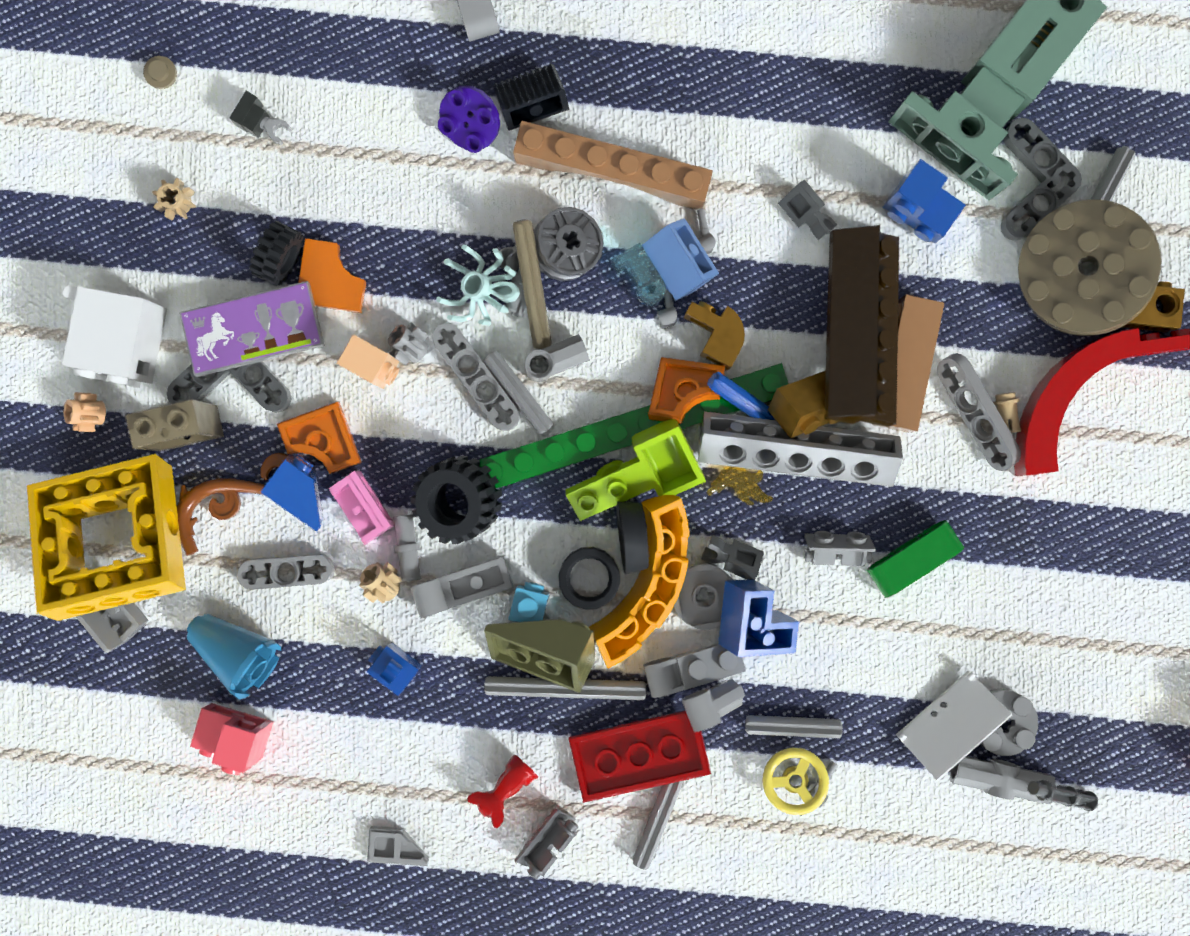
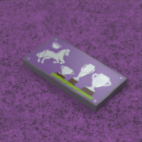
M308 281L179 312L193 374L196 377L325 346L311 286Z

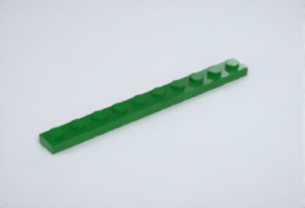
M782 363L730 379L763 403L772 401L777 388L789 384ZM720 396V400H706L694 405L686 413L682 424L679 425L681 429L702 423L704 411L731 414L741 410ZM650 405L480 459L479 466L487 465L491 469L488 474L491 478L497 477L499 481L495 484L497 489L633 445L632 437L635 434L663 421L649 420L648 412Z

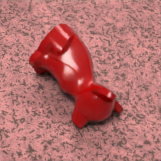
M515 754L506 764V770L501 774L492 791L474 792L467 798L470 804L477 805L479 812L484 817L491 818L494 828H499L503 822L504 801L515 795L523 786H528L533 780L538 779V775Z

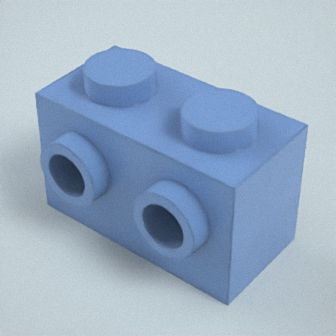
M685 218L666 225L642 244L649 262L655 266L664 281L666 289L673 295L675 300L693 293L719 274Z

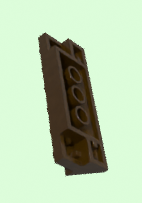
M880 225L834 229L830 231L824 418L849 424L862 421L890 427L897 424L899 237L881 233Z

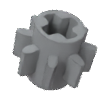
M410 323L408 327L399 325L389 335L388 344L392 348L388 353L404 365H407L409 360L417 363L423 359L428 351V343L424 341L428 334L413 323Z

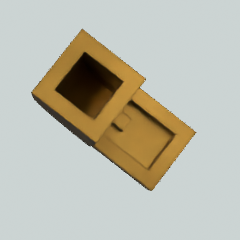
M702 301L698 304L691 302L684 318L711 332L700 356L716 365H724L725 370L728 371L735 362L744 343L745 332L740 317L729 306L725 308L720 317L715 314L717 310L711 305Z

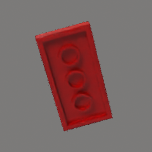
M685 710L568 737L583 803L711 775L712 773L702 731H693Z

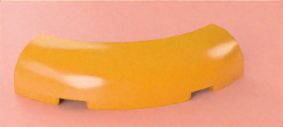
M662 495L641 502L647 525L649 567L640 571L633 587L615 609L598 622L588 626L593 631L594 643L608 669L622 662L642 647V642L654 629H659L679 597L688 567L687 549L689 538L687 516L682 499L679 496Z

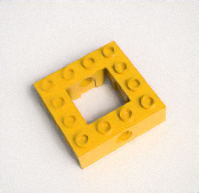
M156 454L27 485L36 613L59 621L186 590L172 466ZM128 508V512L132 514L134 536L131 537L132 547L136 552L145 557L125 562L119 559L113 561L112 565L96 569L85 568L81 519Z

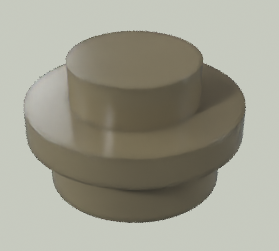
M155 56L146 62L143 75L147 83L152 87L166 89L175 83L177 69L169 58Z

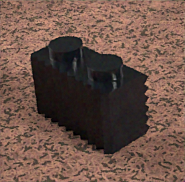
M551 63L548 67L544 65L543 68L531 70L530 73L525 72L524 75L519 74L518 77L507 78L504 81H500L499 84L494 83L493 85L508 131L519 128L521 121L533 123L570 110L563 84L554 64Z

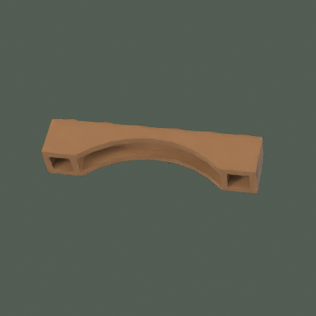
M521 121L513 151L515 162L545 171L575 173L609 180L644 191L669 203L695 210L702 209L713 173V170L525 121Z

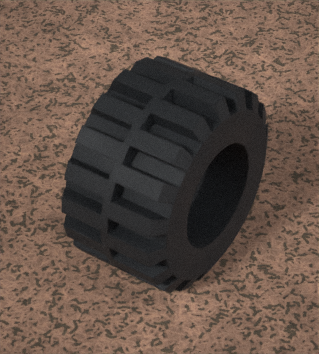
M459 456L443 460L422 472L417 477L420 481L414 483L412 488L416 494L411 496V504L416 505V509L412 510L414 518L419 517L421 522L418 523V526L421 530L427 528L429 530L427 535L433 539L439 536L440 543L446 544L451 541L452 545L460 544L463 541L467 542L491 527L490 524L494 523L498 518L496 512L501 510L502 503L498 502L497 499L502 496L501 489H496L495 484L499 481L496 476L490 477L488 473L491 469L487 465L480 467L479 460L473 458L468 461V456ZM448 483L458 486L465 493L468 500L466 516L457 514L448 505L446 500V487Z

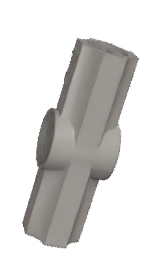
M966 756L949 771L950 782L953 784L984 790L987 794L1008 800H1014L1017 797L1032 802L1050 804V801H1041L1035 795H1031L1027 789L1028 784L1031 781L1046 780L1053 787H1056L1055 777L1050 774L1023 769L1019 765L999 759L986 761Z

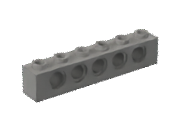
M705 411L698 444L699 463L889 487L894 486L903 461L900 436L820 426L810 434L806 435L803 433L790 438L776 420Z

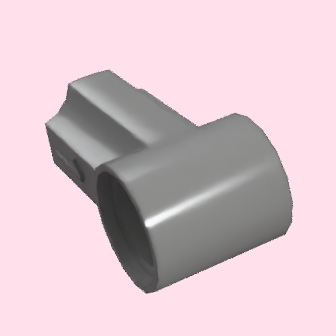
M578 334L546 348L530 352L525 359V372L531 380L543 382L551 376L588 362L590 359L584 342ZM543 358L548 363V370L543 374L534 373L530 368L532 360Z
M728 679L710 689H704L684 697L682 703L693 731H703L719 724L722 721V716L743 705L742 701L745 693L741 685L737 684L733 679Z

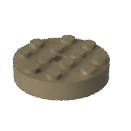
M1099 199L1072 202L1046 215L1027 236L1018 264L1020 287L1030 309L1050 327L1064 333L1081 336L1108 333L1132 321L1150 302L1161 273V251L1152 228L1139 214L1130 208L1116 202ZM1080 262L1082 264L1084 262H1097V272L1089 276L1083 275L1078 270Z

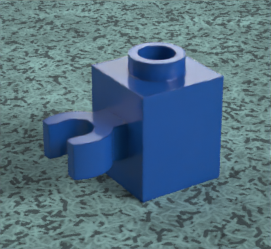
M391 642L385 648L380 645L368 660L372 663V666L367 673L399 696L423 665Z

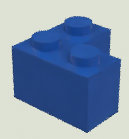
M920 159L903 176L882 208L888 211L887 215L895 222L905 223L913 228L914 234L918 238L935 244L946 235L966 204L942 189V186L948 179L947 176Z
M754 579L725 580L718 644L737 657L796 654L799 621L779 610H773L775 590Z

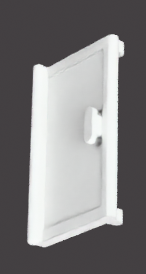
M968 670L901 729L896 736L933 775V779L939 781L1012 716V712Z

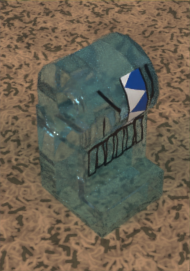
M641 243L636 244L612 259L611 265L617 275L623 271L627 272L636 287V297L642 305L652 307L661 302L665 294V284Z

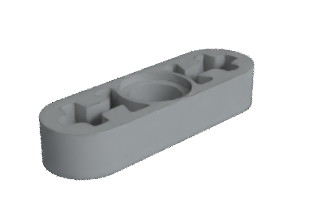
M323 554L255 559L240 565L237 571V579L242 587L249 590L317 585L325 583L333 577L335 565L330 557ZM317 560H319L321 566H326V572L321 573V578H318L317 573L303 574L300 561H304L303 568L315 566ZM284 562L290 563L295 570L294 577L290 581H284L278 575V568ZM252 565H254L255 571L270 570V576L256 578L255 583H253L252 578H247L246 574L252 570Z

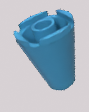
M213 615L197 616L187 627V640L229 693L237 699L248 697L250 694L246 691L253 685L259 688L278 663L279 657L275 655L276 650L281 651V646L274 640Z

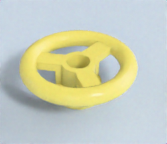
M787 748L777 752L767 762L763 772V789L768 800L774 807L784 813L791 815L810 813L818 808L827 796L829 789L827 769L818 756L806 749ZM789 758H800L797 766H790L785 769L782 776L773 777L776 767L782 761ZM810 763L816 769L819 777V787L814 797L806 788L809 782L806 771ZM792 775H799L802 778L801 784L798 786L791 785L789 783L790 777ZM785 787L791 793H798L804 804L792 805L784 802L778 797L774 788Z

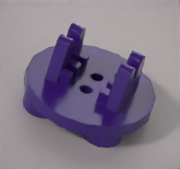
M458 86L447 92L442 99L439 109L440 119L437 124L440 132L457 146L469 152L478 153L490 146L498 136L500 113H498L492 99L482 90L473 86Z

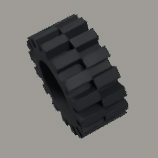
M275 221L269 225V229L266 228L264 230L263 238H259V245L254 248L253 253L255 255L250 261L252 263L250 270L251 274L274 286H280L283 281L287 280L288 274H291L293 271L292 267L298 262L297 257L301 255L302 250L300 248L303 246L304 241L302 240L304 236L285 224Z

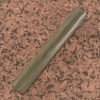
M523 219L513 222L512 226L533 347L543 349L551 346L552 340L533 225L531 220Z

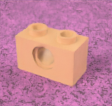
M354 334L337 362L338 365L384 389L386 384L391 385L399 373V368L396 367L399 363L397 359Z

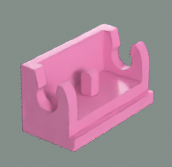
M353 471L329 488L330 493L335 497L364 545L395 526L361 471Z

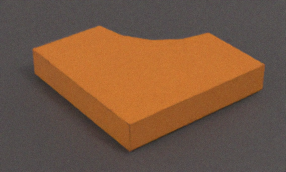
M305 238L298 283L306 281L310 283L315 307L362 313L366 281L352 276L345 269L340 259V245L338 243Z
M661 357L648 412L649 420L666 421L675 419L679 424H682L686 413L694 405L706 400H720V395L712 391L707 382L715 372H720L725 376V366Z
M338 401L277 424L287 454L305 453L313 455L324 464L329 474L362 463L341 404Z

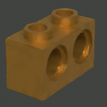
M1159 281L1155 293L1145 309L1132 321L1120 328H1139V330L1169 332L1180 329L1185 289L1172 288V283ZM1157 299L1163 304L1162 313L1156 308Z

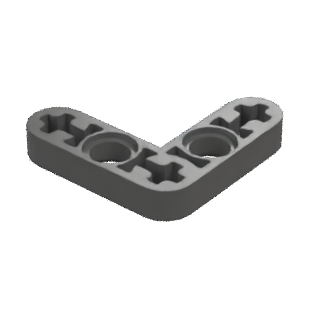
M1017 118L1005 129L1008 134L1003 140L1011 152L1041 183L1001 221L1002 234L1012 241H1018L1028 236L1037 223L1060 207L1078 190L1082 182L1079 170L1035 123L1027 118ZM1022 128L1026 133L1023 138L1017 140L1014 135ZM1035 140L1037 144L1027 152L1025 148ZM1036 150H1044L1049 154L1050 162L1047 166H1041L1036 163L1034 158ZM1068 176L1070 180L1067 182V185L1055 193L1052 188L1061 181L1062 177ZM1036 195H1043L1047 198L1049 206L1046 211H1038L1034 207L1033 199ZM1027 213L1030 218L1021 225V229L1014 231L1012 229L1014 221Z
M263 361L216 372L214 378L210 381H204L201 377L194 376L192 365H190L171 382L166 392L170 404L186 401L178 400L181 395L178 390L180 387L184 389L190 388L194 384V382L189 380L192 377L197 384L202 386V389L193 386L187 392L188 400L201 401L226 377L232 374L255 400L268 411L277 413L286 410L292 398L289 389ZM251 365L259 366L262 373L261 378L255 383H250L245 378L246 369ZM267 385L274 392L281 391L282 393L279 396L281 403L279 405L276 403L269 404L271 396L268 392L261 389L258 393L257 389Z

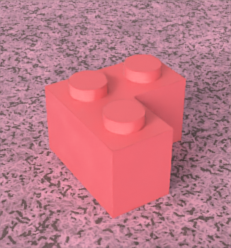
M211 703L201 708L190 747L199 749V753L203 756L213 758L212 764L221 766L223 772L239 775L241 772L245 773L263 758L274 721Z

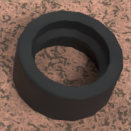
M582 547L571 552L563 561L558 574L559 587L564 598L573 606L584 610L598 609L608 604L617 594L620 585V570L614 558L605 550L596 547ZM583 559L598 560L608 571L609 581L607 587L601 594L595 597L579 595L570 583L572 568Z

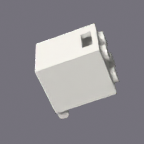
M65 286L62 290L63 296L75 301L62 366L73 368V375L103 382H113L140 388L141 382L153 384L167 308L144 298L80 286Z

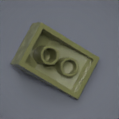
M558 619L487 624L484 629L491 659L578 693L581 692L596 660L593 631L587 625L578 621L571 623Z

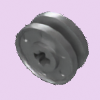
M574 207L557 208L547 214L533 230L540 271L549 278L559 281L575 280L592 269L602 255L604 242L601 229L595 219L584 210Z

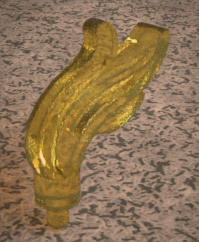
M731 466L723 467L719 476L710 483L712 487L706 492L708 496H711L715 492L720 493L726 487H732L738 498L750 506L754 505V502L750 501L749 497L759 503H768L773 500L772 496L766 495L757 485L763 479L762 470L752 473L744 468Z

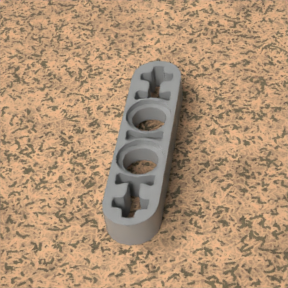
M442 323L438 325L432 334V341L475 402L498 430L510 431L514 429L520 420L518 409L465 336L454 324ZM445 330L449 334L456 333L453 341L458 348L462 344L466 345V348L456 352L452 359L448 356V354L454 353L447 343L440 344V341L443 339L441 333ZM465 355L472 356L476 361L475 369L470 373H462L458 369V361ZM488 381L494 385L495 393L491 398L484 400L478 397L477 387L480 383ZM501 395L505 399L499 402L501 407L505 411L510 409L513 411V414L510 416L512 422L508 425L505 422L497 423L496 419L500 415L494 407L490 411L486 408V406L495 403Z
M958 353L944 358L937 366L939 379L990 466L999 471L1008 470L1021 457L1018 444L970 361ZM955 366L958 372L953 373L950 368ZM965 381L966 384L960 387L958 383ZM965 391H970L975 395L977 399L976 405H971L966 401ZM981 419H986L992 424L993 433H987L983 430ZM997 437V438L999 439V441H996V442L993 444V443H992V440ZM999 452H1000V453L1005 452V453L1007 454V456L1001 457V455L999 454Z

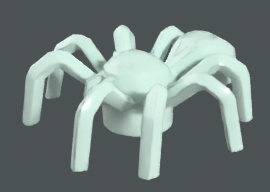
M462 245L461 249L477 260L479 263L476 271L471 272L464 266L450 259H445L444 264L465 274L461 282V290L465 295L460 300L437 297L436 301L449 306H462L470 298L469 313L464 316L448 315V320L465 322L473 318L475 315V302H477L484 318L480 319L478 323L489 326L491 319L483 301L485 300L502 313H508V308L490 297V294L506 303L516 301L520 294L519 288L513 282L504 281L512 279L516 272L509 266H505L504 270L508 274L489 277L488 275L502 264L504 259L502 253L497 248H494L493 253L497 257L496 262L481 273L485 265L483 258L467 245Z

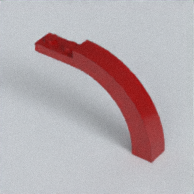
M1139 328L1121 331L1091 341L1062 358L1041 379L1023 410L1019 422L1021 431L1017 432L1015 439L1021 451L1019 461L1014 464L1015 476L1059 472L1057 446L1064 414L1077 391L1095 373L1124 358L1190 350V329L1171 331V337L1160 338L1159 333L1140 335Z

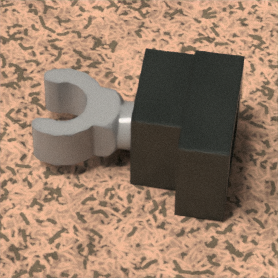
M246 90L229 119L237 127L257 138L260 137L264 130L273 142L283 145L282 140L275 136V132L278 128H285L287 131H291L292 129L289 124L281 119L273 120L270 118L267 112L262 109L264 105L259 98Z

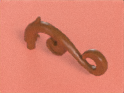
M275 453L268 456L260 469L261 478L268 480L270 471L280 467L288 455ZM218 478L205 481L189 491L185 485H182L176 506L180 541L186 556L199 551L193 538L195 536L193 526L198 519L197 517L192 518L196 506L204 498L216 493L223 494L225 497L223 503H219L216 498L210 500L209 511L218 520H229L241 508V499L238 492L262 494L260 492L265 485L233 478Z

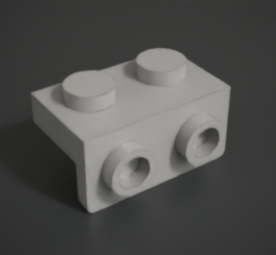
M134 602L75 616L105 653H109L128 642L149 621Z

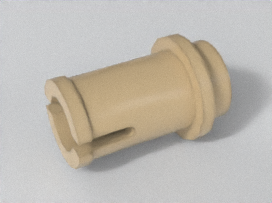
M1016 392L995 395L996 401L993 403L997 405V410L1008 429L1009 420L1011 432L1021 431L1017 402H1020V398H1016Z

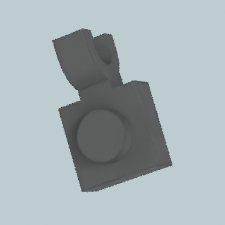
M805 179L798 183L778 203L798 228L806 223L817 240L837 226L830 216L819 211L825 203Z
M712 535L708 547H705L701 560L708 563L723 561L725 562L723 570L747 580H755L759 573L764 552L735 539L730 545L721 538Z

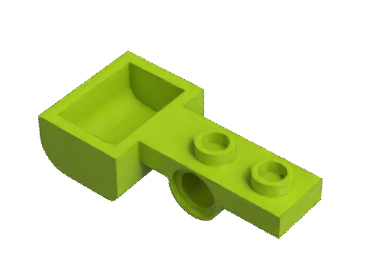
M666 420L635 434L632 437V444L638 457L625 463L621 460L612 461L601 467L597 471L596 476L565 489V495L580 521L616 506L617 502L627 501L653 488L658 496L677 495L706 482L705 475L677 420Z

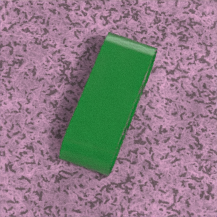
M942 520L870 565L867 571L884 598L900 592L963 551L965 547L948 521Z

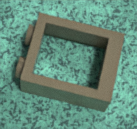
M193 399L125 415L134 449L165 451L224 437L217 405Z

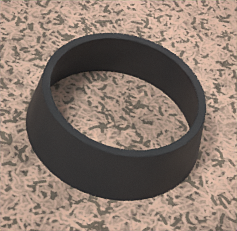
M617 502V525L624 574L648 569V540L642 504Z

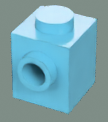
M525 581L524 586L518 585L515 590L508 620L515 622L543 621L550 592L543 591V585Z

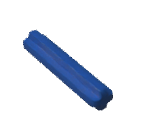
M715 372L708 379L707 384L712 391L750 417L775 420L768 411L769 406L722 373Z

